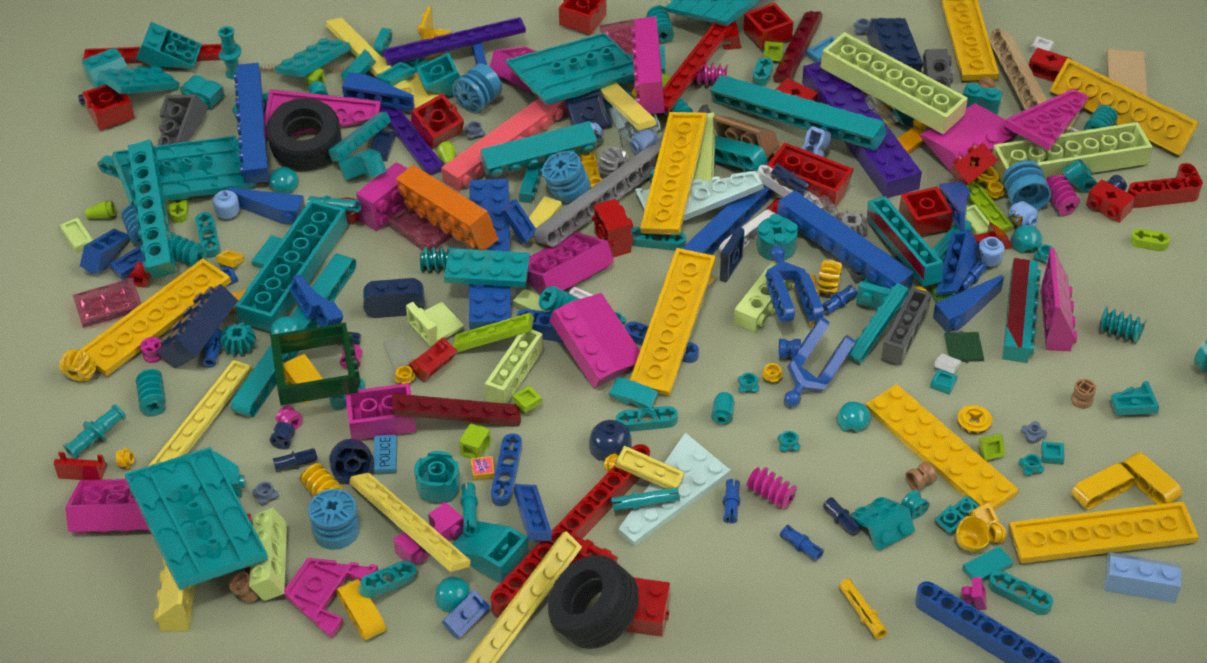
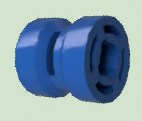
M779 339V360L793 358L801 345V340L793 339L792 341H787L786 339Z

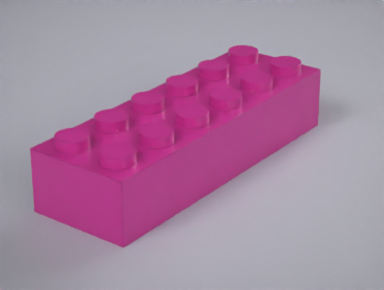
M656 17L634 19L635 26L631 27L637 103L649 114L663 113L665 110Z

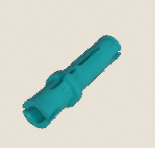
M310 196L307 200V203L311 199L344 208L346 211L359 212L361 210V205H355L361 204L360 200L331 198L330 196Z
M467 482V489L465 483L461 487L462 497L460 504L463 508V533L467 536H472V529L474 535L478 532L476 515L478 499L475 495V485L472 482Z
M678 487L640 494L632 492L628 496L612 497L614 512L630 508L638 510V507L680 501Z

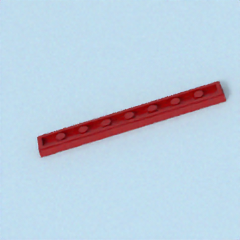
M713 23L663 87L664 110L666 113L670 112L732 31L731 25L725 26Z
M221 44L201 45L196 61L221 60L219 58V52L222 50ZM140 47L116 48L126 64L144 63L136 59ZM112 48L85 49L83 60Z

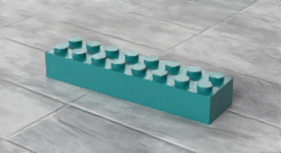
M310 199L235 305L238 323L243 322L244 325H250L251 327L271 332L272 324L277 319L289 314L296 303L289 290L293 277L301 274L306 282L310 283L348 227L346 209Z

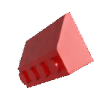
M785 142L767 164V166L773 169L778 163L788 171H794L796 176L808 183L806 189L808 192L821 199L824 205L833 209L837 207L844 197L854 170L851 167Z

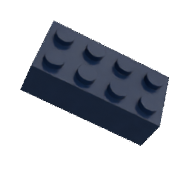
M871 18L867 32L870 46L921 73L923 61L906 19Z
M222 284L214 288L210 286L203 294L200 292L192 300L194 302L192 307L189 306L182 313V320H178L171 327L172 333L166 335L161 340V347L157 352L174 368L192 360L199 354L239 301Z

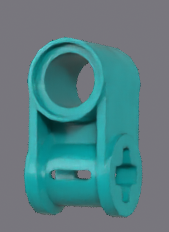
M1079 158L1062 170L1069 182L1077 186L1084 193H1089L1097 184V181L1091 176L1092 171Z

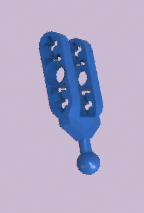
M781 246L773 247L770 250V258L776 261L777 264L767 270L765 277L767 289L780 322H793L795 317L794 305L784 280H794L808 320L810 322L817 321L821 316H824V309L810 274L806 273L803 268L785 262V250Z
M822 316L814 324L787 366L796 385L793 391H788L784 396V402L789 407L799 405L801 400L800 394L803 390L822 392L855 343L854 339L846 335L838 344L818 377L804 369L802 365L830 324Z

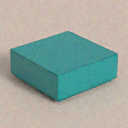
M938 369L930 383V388L950 395L958 376Z
M1042 441L1041 463L1063 465L1064 443Z

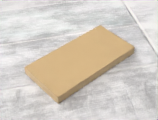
M1107 49V77L1147 96L1144 51Z

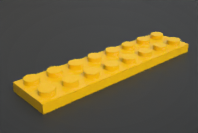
M940 0L962 81L980 80L983 77H988L992 80L998 79L999 71L978 0Z
M1067 58L1049 90L1056 95L1071 89H1076L1089 97L1083 108L1092 113L1100 104L1112 107L1118 114L1116 125L1138 122L1150 142L1180 157L1200 124L1198 121Z
M669 112L640 227L642 234L680 235L708 119L707 113Z
M676 248L630 380L658 391L657 394L671 395L716 262V256Z
M202 258L80 350L93 357L97 364L96 369L105 376H108L141 351L140 345L144 339L148 337L158 338L178 320L181 321L183 318L182 313L189 306L192 307L194 304L192 300L200 292L203 294L210 286L214 288L222 284L226 287L231 283L230 276Z
M898 384L865 404L876 420L924 462H928L935 472L963 497L967 495L979 506L990 502L995 511L1018 495L1019 489Z
M1184 501L1009 522L1008 526L1021 564L1106 554L1108 552L1197 543L1199 539Z

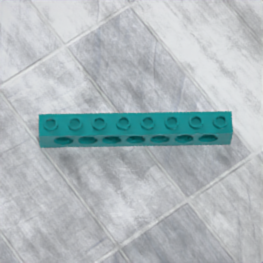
M150 139L128 145L129 154H126L128 164L131 165L128 171L131 180H133L131 189L136 196L133 199L135 209L138 210L136 220L141 228L138 230L140 240L143 241V245H140V248L146 259L143 261L146 273L149 272L153 279L177 273L156 149Z

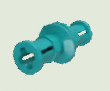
M225 26L218 30V35L222 41V50L219 52V58L225 62L227 68L226 77L234 79V73L237 72V65H239L238 57H240L242 49L234 40V28Z
M113 404L111 409L103 416H100L95 422L91 421L89 423L85 421L83 423L84 431L78 434L69 444L63 445L64 449L73 459H78V455L86 448L92 446L94 442L97 443L98 438L106 441L107 439L104 434L109 432L120 420H125V413L119 406Z

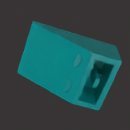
M150 22L136 59L151 66L193 69L202 43L159 24Z
M477 521L478 532L475 535L473 534V529L471 530L472 536L462 533L452 545L471 560V567L501 583L529 554L528 537L510 526Z

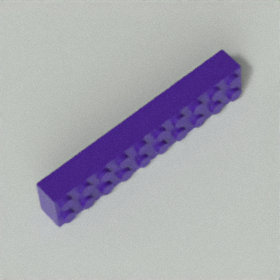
M821 61L803 66L802 84L818 92V103L823 102L835 108L845 109L849 112L884 121L859 88L820 68ZM885 122L887 135L876 151L844 141L883 197L891 198L920 189L921 170Z

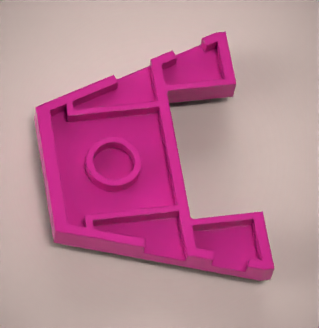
M307 558L285 588L284 597L328 637L333 639L343 624V617L326 611V608L337 594L336 589L341 587L347 578L351 580L359 579L361 582L363 576L379 569L375 564H370L368 567L359 566V563L355 562L339 564L336 560Z

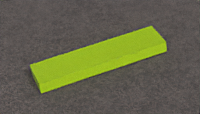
M974 179L966 187L970 190V199L967 200L971 206L976 205L989 222H992L1005 233L1013 231L1014 225L978 181Z
M527 313L456 334L453 347L458 350L457 352H461L532 331L534 318L531 313Z

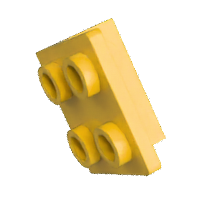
M428 6L426 13H423L422 23L418 25V34L421 37L419 41L451 33V30L434 29L431 6ZM445 52L438 53V54H434V55H430V56H426V57H435V58H438V57L444 55Z

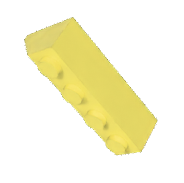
M163 558L165 568L160 572L162 588L158 589L157 592L159 608H155L154 620L158 622L161 632L189 631L195 585H189V587L179 590Z

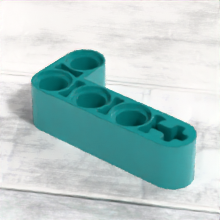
M715 136L714 162L743 168V172H757L759 166H767L766 153L760 146Z
M373 149L365 150L338 161L345 180L361 174L373 177L387 171L380 152Z

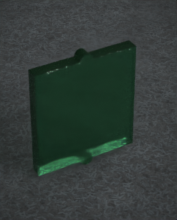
M959 331L944 333L948 356L965 363L984 361L979 332Z

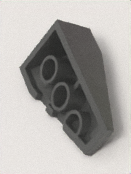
M196 94L165 96L160 109L162 122L159 125L161 138L158 140V146L188 142L198 129L208 106Z

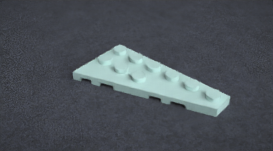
M757 172L732 174L729 178L720 179V176L712 177V180L702 181V179L693 180L683 221L764 189ZM635 189L645 211L650 189Z
M686 433L664 462L685 472L678 487L680 501L638 507V510L633 508L619 527V535L633 547L637 546L731 476V470ZM650 483L644 493L664 490L665 488Z

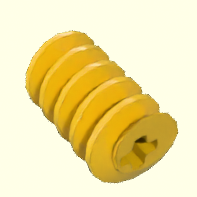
M321 463L311 465L299 477V481L313 497L328 489L343 490V487L338 484Z

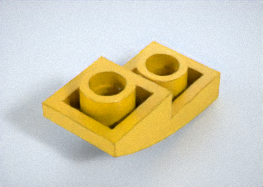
M595 152L577 154L589 179L593 177L600 178Z

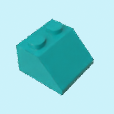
M116 48L108 49L105 52L82 60L85 76L94 88L106 84L97 78L99 71L109 68L115 70L128 68L124 58Z
M449 52L416 68L426 91L443 93L447 96L454 94L453 83L460 78V74Z

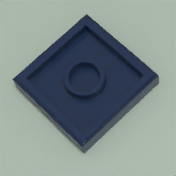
M601 91L565 100L572 125L590 121L591 123H597L601 129L612 126Z
M737 227L721 251L720 281L727 282L743 258L744 228Z

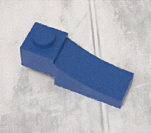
M301 274L293 277L289 290L307 320L315 318L320 327L340 324L342 322L343 313L335 302H330L319 295Z

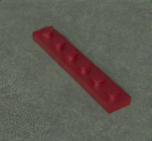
M808 11L804 13L773 75L774 82H783L787 78L793 79L823 18L821 11Z
M393 393L391 398L392 415L508 426H519L521 423L520 408L516 404Z

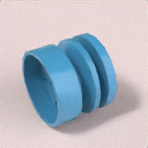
M479 63L455 80L453 83V93L458 103L464 109L477 113L502 93V84L498 75L490 67Z
M570 151L559 152L551 156L544 163L542 173L554 199L562 203H571L590 189V179L580 157L576 153Z
M1021 161L1010 166L1003 174L1002 181L1011 206L1024 201L1039 210L1049 202L1051 191L1042 168L1038 163Z
M328 489L313 497L309 504V517L312 534L316 543L323 548L337 550L348 547L356 541L360 526L356 502L353 496L344 490Z

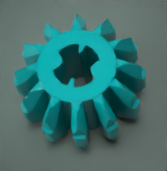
M243 322L239 325L234 323L233 326H226V329L221 331L220 343L226 354L231 353L233 357L237 354L243 356V353H250V350L255 348L256 335L250 325L245 326Z

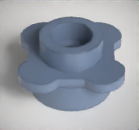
M865 18L858 19L854 23L855 33L867 34L870 21Z
M471 121L464 127V131L467 132V137L470 139L485 135V131L482 130V124L478 121Z
M1037 421L1021 427L1024 438L1030 443H1037L1041 438L1047 436V431L1043 430Z
M261 482L252 491L253 496L258 498L259 504H266L272 498L276 499L279 495L270 482Z

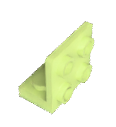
M414 302L406 305L408 323L429 346L434 345L441 338L445 339L464 329L462 322L443 302L425 311L422 308H418Z

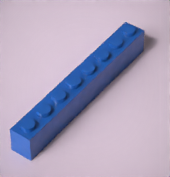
M259 62L237 65V72L234 73L235 84H238L235 85L236 97L239 96V98H235L236 108L240 109V111H236L237 122L241 123L237 124L238 135L241 136L238 138L239 149H242V151H239L240 163L243 162V165H240L241 176H245L246 184L269 181L260 66Z
M794 190L778 201L777 214L796 223L798 231L822 246L840 261L849 265L856 272H859L870 282L889 289L897 283L908 289L912 287L914 277L912 270Z

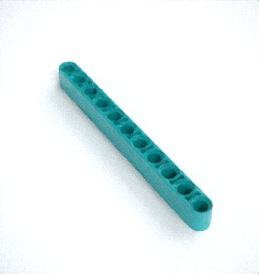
M336 253L312 285V288L326 300L334 302L356 269V259ZM299 305L291 315V317L300 322L303 329L316 328L318 325L315 318L307 320ZM272 345L269 346L231 402L232 412L253 418L277 385ZM299 351L283 353V363L294 359Z

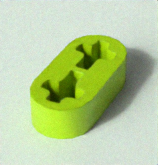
M187 199L169 200V213L174 223H183L188 219Z
M1138 228L1132 232L1130 241L1133 246L1138 248L1165 251L1168 249L1170 236L1164 232Z

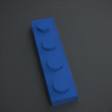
M515 484L514 495L528 540L535 542L551 541L552 531L537 485Z

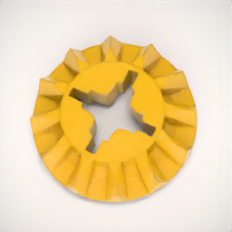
M990 166L976 180L987 186L990 182H997L999 175Z
M968 405L959 411L957 423L961 424V429H967L968 433L975 431L979 434L981 431L986 432L991 427L992 415L984 407ZM971 418L973 420L979 419L978 423L976 421L970 422Z

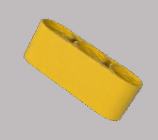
M1136 452L1121 462L1136 478L1134 485L1156 505L1173 503L1182 496L1183 492L1180 485L1143 453Z
M1116 463L1077 483L1073 487L1071 494L1086 510H1090L1129 490L1134 485L1136 478L1121 463Z
M356 579L337 588L336 592L360 636L366 641L385 632L386 626L371 598H366L359 593L360 581Z

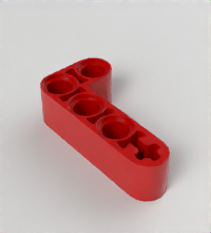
M1182 163L1178 167L1176 178L1133 182L1129 185L1128 193L1135 196L1133 208L1194 202L1199 198L1203 181L1194 165Z

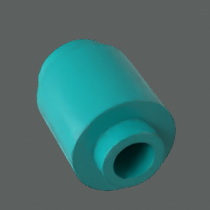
M720 392L714 398L711 418L718 424H727L732 421L735 401L730 393Z

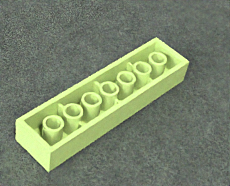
M845 32L822 50L820 68L942 134L947 132L965 115L967 97Z
M1138 122L1065 133L1060 136L1050 150L1028 140L993 145L992 153L998 161L992 166L997 171L1003 185L1002 178L1005 171L1013 164L1021 161L1038 163L1046 179L1053 175H1064L1062 170L1078 158L1090 168L1092 173L1145 165L1149 163L1153 146Z

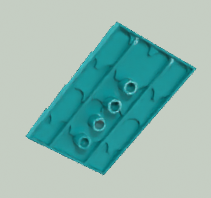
M672 0L665 6L666 12L728 26L762 0Z
M606 33L505 60L511 71L547 105L570 97L573 99L594 90H601L615 83L624 84L635 79L633 59Z
M235 135L154 146L157 152L164 200L216 195L220 191L227 190V188L249 190L256 185V183L246 184L245 176H241L240 165H243V162L240 163L239 151H242V149H239L238 140ZM128 150L114 151L111 156L124 186L130 205H134L133 199L136 196L131 189L133 180H131L128 171L131 165L128 164L126 154H129Z
M211 447L124 473L128 487L179 590L189 587V585L192 586L210 580L213 577L216 578L234 570L254 565L257 562L260 563L268 560L264 546Z

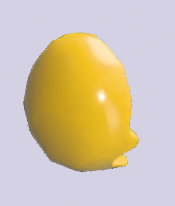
M966 516L961 520L956 529L957 544L963 550L971 553L983 551L990 541L989 525L982 518Z

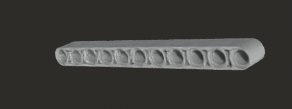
M663 136L655 144L645 148L537 227L534 232L535 241L550 247L558 245L591 220L594 215L595 204L615 198L618 200L647 179L651 171L656 167Z

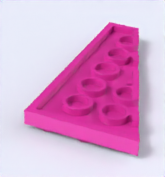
M270 89L264 117L266 141L269 140L267 133L269 118L279 106L293 99L312 98L329 105L338 116L340 128L364 124L380 112L381 101ZM303 128L293 132L290 136L318 132V130Z
M1071 89L1005 119L1004 127L1010 129L1013 133L1025 137L1026 140L1050 150L1085 106L1089 96L1076 89Z

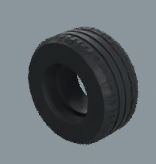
M298 98L284 103L273 112L267 125L268 139L273 156L281 164L296 170H313L324 166L332 160L328 150L342 141L339 119L336 112L324 102L312 98ZM303 128H312L320 131L315 137L308 140H295L289 137L293 132Z
M593 555L581 558L569 565L560 574L551 589L548 600L550 622L560 634L580 648L593 649L606 646L618 639L628 629L636 615L639 604L637 583L630 573L608 556ZM601 592L597 602L586 611L590 601Z

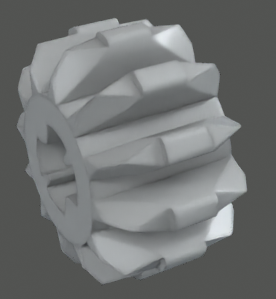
M609 146L607 151L604 150L603 155L600 156L601 160L598 162V171L607 177L628 162L629 155L620 147Z
M847 210L846 213H840L836 217L837 220L862 237L866 236L868 222L862 213L857 214L856 210L853 213Z

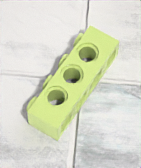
M776 261L770 263L734 309V324L756 333L760 326H764L768 315L774 313L775 307L767 289L765 274L769 268L777 264ZM784 280L787 290L789 288L792 289L795 285L794 280Z
M532 330L517 336L485 382L486 401L506 404L509 402L543 351V333Z
M274 508L253 515V527L267 552L268 560L260 563L257 562L250 566L249 586L263 601L284 594L287 522Z

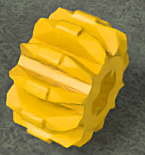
M824 260L822 262L817 285L819 292L830 295L838 291L842 270L841 263L833 260Z
M72 349L67 350L63 354L58 367L62 374L67 375V378L83 383L92 378L97 364L95 359L90 357L88 353Z

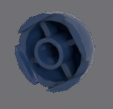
M617 420L601 421L590 433L589 450L591 455L599 461L600 459L605 460L611 454H617L619 457L624 446L632 448V437L629 429Z
M344 439L332 448L329 455V467L337 480L349 484L350 477L371 473L374 467V457L369 447L362 441Z

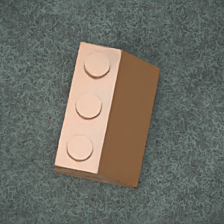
M719 115L712 117L717 136L758 145L765 151L767 159L779 146L776 133L770 129H765L732 117Z

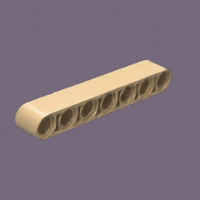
M1000 28L994 29L990 34L989 40L1024 109L1027 110L1047 101L1014 37Z

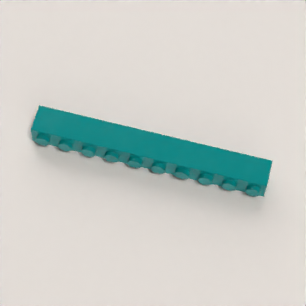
M720 75L710 89L713 103L804 130H809L814 126L831 133V138L875 151L887 135L884 121L866 117L862 114L800 98L796 95H790L733 77Z

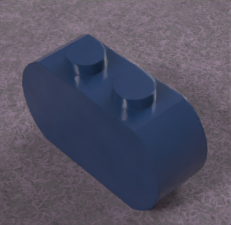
M415 278L371 281L363 289L364 311L373 318L407 316L406 305L414 302L418 308L424 309L425 307L424 286Z

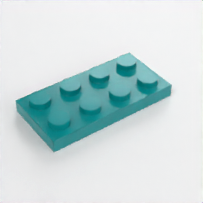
M322 38L318 40V43L307 46L304 51L297 52L293 57L282 60L281 64L275 66L276 74L304 77L351 50L350 42Z
M151 66L149 68L137 67L133 69L122 68L118 70L109 68L99 71L97 77L120 94L178 90L180 85L172 75L166 74L158 66Z
M449 248L444 283L526 287L530 253Z

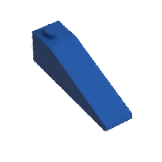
M349 72L342 85L343 97L381 101V106L408 111L415 109L413 94L365 74Z
M963 182L939 184V190L953 211L952 220L961 231H965L967 200L970 199L969 188Z
M227 188V190L234 192L238 196L241 209L281 224L293 225L305 208L303 195Z
M970 230L951 233L943 264L942 282L938 283L936 291L938 296L957 293L976 261L979 244Z
M997 276L935 303L933 319L946 333L959 330L1001 292L1004 276Z

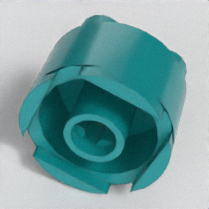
M772 214L770 218L763 220L759 224L757 231L758 253L763 258L773 261L770 258V250L775 246H781L785 250L784 260L791 258L796 251L797 224L781 217L779 214Z
M447 452L427 453L428 456L417 460L414 468L416 488L422 500L431 502H451L461 485L459 464Z

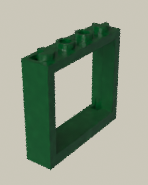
M346 323L270 335L280 406L358 393L357 384L361 383L359 371H354L358 370L357 358L353 357L356 356L352 332H347ZM343 344L348 375L286 385L283 353Z

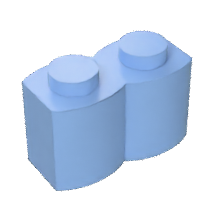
M812 126L806 134L805 145L801 149L824 157V150L831 141V133Z

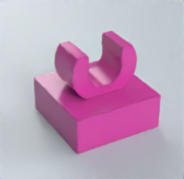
M972 578V587H962L961 595L964 597V602L968 604L975 603L978 610L987 609L986 589L982 578Z

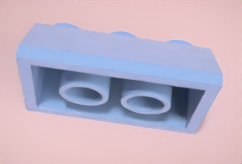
M1114 552L1107 553L1105 591L1172 603L1176 602L1181 588V567L1177 563Z

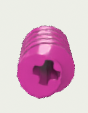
M706 63L691 84L694 85L697 80L698 85H701L704 80L706 86L711 81L714 85L720 75L727 76L728 64L725 69H722L721 64L716 69L714 63L711 64L710 68H708Z
M1065 175L1047 177L1046 180L1051 191L1050 199L1061 216L1070 215L1080 204V199L1076 192L1070 186Z
M759 467L755 468L748 478L747 488L753 490L756 494H761V497L768 499L770 503H775L777 508L786 509L795 497L797 486L793 485L788 489L790 482L785 481L782 484L783 477L779 476L775 479V472L767 475L769 472L767 467L761 471Z

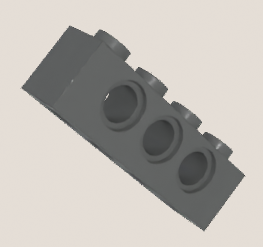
M925 49L922 57L924 75L951 89L953 73H950L949 70L952 60L951 55H948V49ZM934 68H940L942 72H937Z
M911 288L884 340L881 359L902 365L929 311L931 293Z

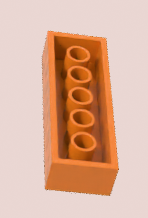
M412 165L395 178L398 184L397 189L403 195L404 205L409 210H414L421 218L425 217L432 225L439 226L446 234L450 233L458 242L462 241L469 249L486 250L498 240L487 210L418 167Z

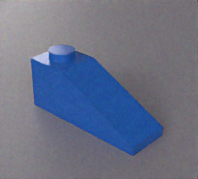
M114 228L84 245L79 267L86 269L87 272L92 274H98L107 269L130 241L129 235Z

